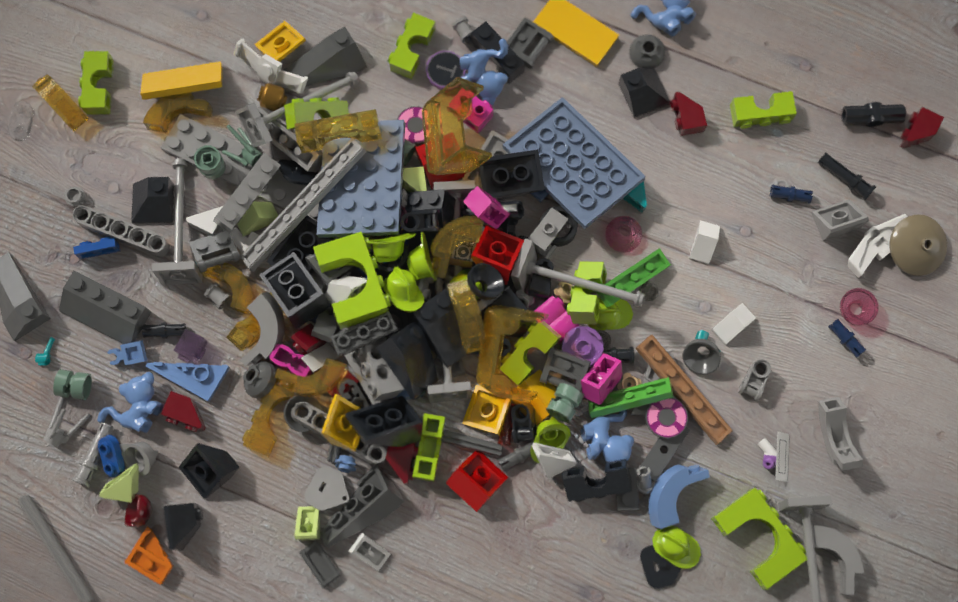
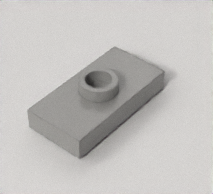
M551 208L528 240H532L535 247L545 252L568 222V218Z

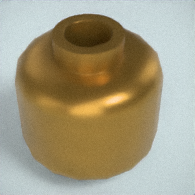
M267 83L265 86H261L257 101L260 102V107L276 111L286 105L288 96L284 95L285 89L283 87Z

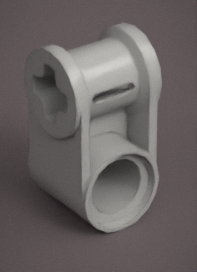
M759 359L752 363L739 387L738 393L748 394L758 401L771 373L770 363L764 359ZM756 365L763 366V375L756 372Z

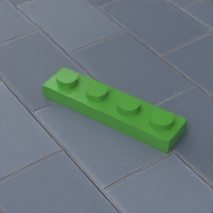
M659 248L604 285L632 292L671 264ZM597 292L606 307L621 299Z
M667 377L610 392L601 405L588 400L590 416L595 418L674 398L671 381Z

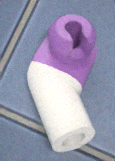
M764 438L757 445L764 452L763 466L769 470L776 466L777 450Z

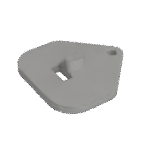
M329 466L319 468L305 492L306 502L321 511L348 503L350 497L343 474ZM323 482H324V483H326V485H325L323 491L321 492V491H319V489L321 488V486H322V484H323Z

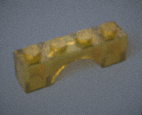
M376 109L295 123L296 141L301 153L322 150L326 143L338 138H354L362 143L382 139L380 121Z
M278 368L276 382L272 390L261 398L260 402L262 405L259 411L256 410L251 419L253 424L250 430L247 429L243 435L244 447L264 456H270L278 439L271 430L270 415L279 403L298 395L304 382L301 377Z

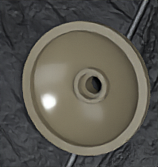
M911 215L902 219L894 227L889 242L890 253L895 264L905 273L914 276L928 275L937 270L943 263L947 253V238L940 224L931 217Z

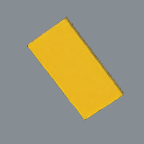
M549 0L533 21L554 36V40L595 67L600 64L619 38V34L567 0Z
M222 62L144 73L140 92L142 100L221 88L223 79Z

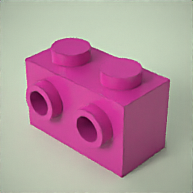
M463 86L447 103V111L478 134L493 117L492 105L486 100H480L473 90L465 89Z

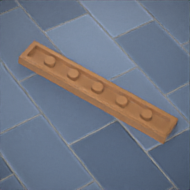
M652 334L635 348L660 379L669 377L674 396L684 405L689 414L715 445L721 443L733 431Z

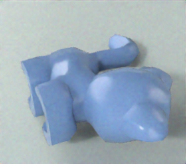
M662 0L667 10L653 14L647 5H638L630 14L631 18L636 19L643 12L655 27L665 31L671 37H674L681 30L680 21L689 24L696 16L694 10L691 7H687L690 0Z
M500 39L499 45L501 50L499 51L479 49L471 54H464L460 58L461 70H468V74L461 77V85L464 88H469L475 83L477 92L482 99L491 105L494 104L496 97L501 93L503 85L508 80V76L501 72L486 71L485 66L490 57L502 59L508 54L506 39Z
M147 372L142 376L132 378L128 383L121 384L119 392L126 398L129 404H132V407L122 414L118 413L113 406L104 407L99 413L97 421L104 423L107 415H111L124 428L134 429L138 432H148L153 424L147 418L148 415H159L164 406L158 401H150L154 395L153 374Z
M627 410L619 411L618 415L599 416L590 423L583 425V428L580 429L583 441L591 440L592 442L586 449L589 460H595L600 451L603 453L606 462L622 459L629 460L634 437L630 435H613L610 437L608 435L610 423L624 421L627 416Z

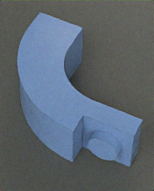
M675 465L666 470L657 479L650 493L648 508L651 525L661 529L680 523L676 508L679 493L685 486L710 478L708 469L701 468L699 465L689 467Z

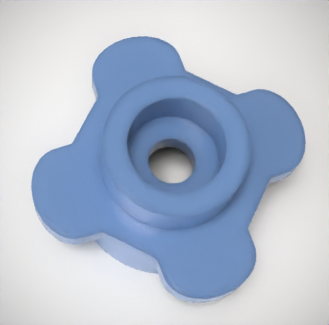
M340 455L339 459L335 460V463H337L335 467L344 473L356 471V460L351 456Z

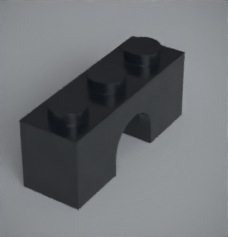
M487 21L471 32V43L477 50H501L499 41L502 38ZM509 45L508 54L502 59L490 57L496 65V71L508 76V84L524 73L525 63Z
M627 459L605 462V476L601 479L590 478L586 473L585 466L570 468L563 472L562 479L568 502H581L594 497L600 499L612 494L624 495L632 489Z

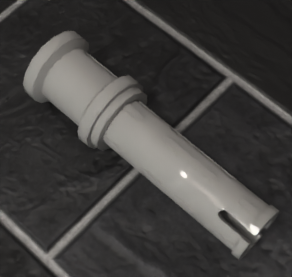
M101 422L85 459L79 462L80 467L76 476L72 477V481L90 487V479L94 471L98 470L97 463L100 458L98 441L106 435H110L114 429L113 426Z

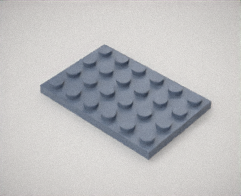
M563 97L503 144V149L508 154L538 149L545 191L584 229L589 227L641 184L646 177Z
M405 121L337 123V125L325 123L321 170L351 138H354L367 152L319 202L318 238L346 237L361 231L363 236L400 235Z

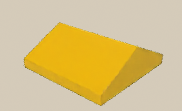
M284 21L254 45L263 55L267 54L280 62L302 45L306 39Z
M540 369L510 393L513 395L512 402L515 405L522 402H529L533 405L536 426L550 415L546 408L551 399L556 398L554 396L556 391L554 385L540 382L542 375ZM520 407L519 410H520V411L523 413V415L526 417V416H527V411H526V409L523 408V407Z
M476 385L462 424L485 433L499 435L513 395Z
M338 394L334 395L321 434L330 444L356 452L360 437L345 417V413L361 408Z

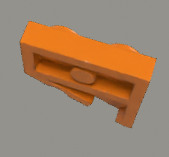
M148 526L124 562L159 585L164 583L174 567L154 531Z

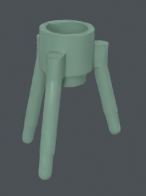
M227 125V128L245 148L241 152L243 158L225 150H222V153L241 162L245 167L249 164L253 167L263 155L262 152L252 146L247 134L241 127H238V131L242 137L231 125Z

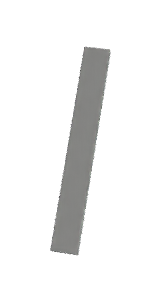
M354 138L347 142L240 256V259L250 270L254 272L367 152Z

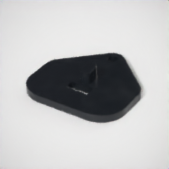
M278 161L281 165L279 170L283 177L294 184L308 185L318 174L306 171L295 161Z
M653 545L645 547L640 553V561L649 586L660 589L674 584L681 568L660 556L655 551ZM653 562H657L659 571L655 572Z

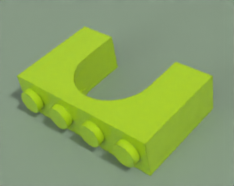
M362 231L313 247L322 273L350 265L360 268L367 275V283L361 293L332 304L340 330L389 312L388 307L391 306L388 294L383 295L381 289L385 287L381 275L377 276L375 269L378 268L375 256L370 257L368 251L372 249L370 243L366 242L369 239L368 237H363Z
M752 488L713 516L711 520L723 536L730 534L748 520L763 522L770 528L774 536V549L766 560L749 571L762 589H768L807 560L806 550L799 542L796 543L792 538L793 533L787 525L783 526L778 519L780 515L775 508H770L766 503L767 498L760 489Z

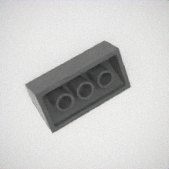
M74 270L63 287L59 307L60 312L122 344L135 342L142 330L143 324L146 323L151 314L147 307Z

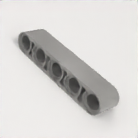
M81 205L73 210V219L85 229L105 237L114 238L118 242L156 257H164L170 251V245L159 234L87 206ZM88 213V217L81 221V217ZM102 221H107L104 227L99 228ZM125 228V232L122 235L117 234L119 229ZM144 235V239L141 242H136L138 236ZM163 242V245L160 249H154L157 243Z
M297 403L291 411L293 420L325 438L321 434L323 428L320 429L315 425V419L322 418L326 421L328 414L309 403ZM297 408H305L307 416L305 418L297 416ZM361 438L362 447L360 450L356 449V452L346 450L372 465L379 464L386 458V450L382 445L364 444ZM372 449L380 452L378 460L371 458L370 453Z

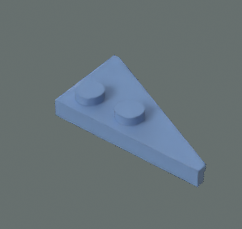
M163 362L146 364L147 368L208 402L211 401L230 369L227 365L172 364Z

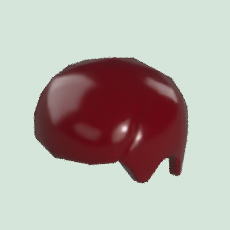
M135 494L136 497H134L131 503L128 502L124 521L126 526L141 527L150 519L152 506L150 500L145 495Z

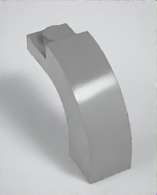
M269 292L260 294L247 307L257 319L261 333L258 343L240 360L245 366L256 364L263 358H269L276 344H282L284 338L285 321L283 312L278 302Z
M839 397L819 400L820 426L831 461L834 465H839L842 471L863 467V459L853 446L849 436L846 406Z
M812 525L815 549H823L830 552L839 563L840 595H854V591H857L858 587L855 574H864L863 562L859 551L843 533L833 528Z

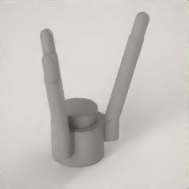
M60 397L50 426L43 439L56 447H59L61 443L66 444L68 439L90 417V414H86L64 435L65 430L60 428L59 425L66 411L65 409L61 410L65 397Z

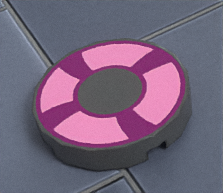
M419 106L409 107L398 115L397 120L405 121V140H409L416 146H421L433 137L435 133V119L427 109Z
M670 398L651 403L646 410L645 421L646 426L655 436L670 439L683 432L687 426L688 415L686 408L679 400Z

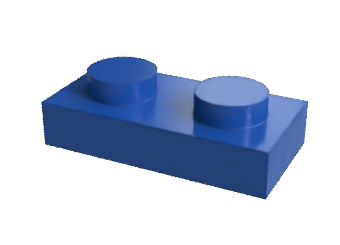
M111 237L101 238L100 241L93 243L90 241L81 242L79 246L73 247L74 254L80 260L121 251L120 244Z

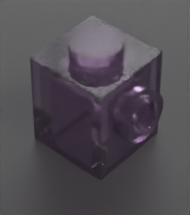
M185 329L173 351L178 354L177 358L181 361L197 363L198 359L201 360L203 358L208 341Z

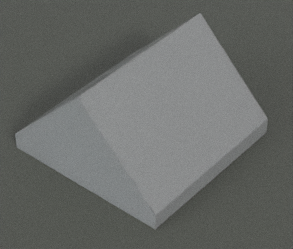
M849 199L812 211V216L823 241L860 229L869 221L868 216Z

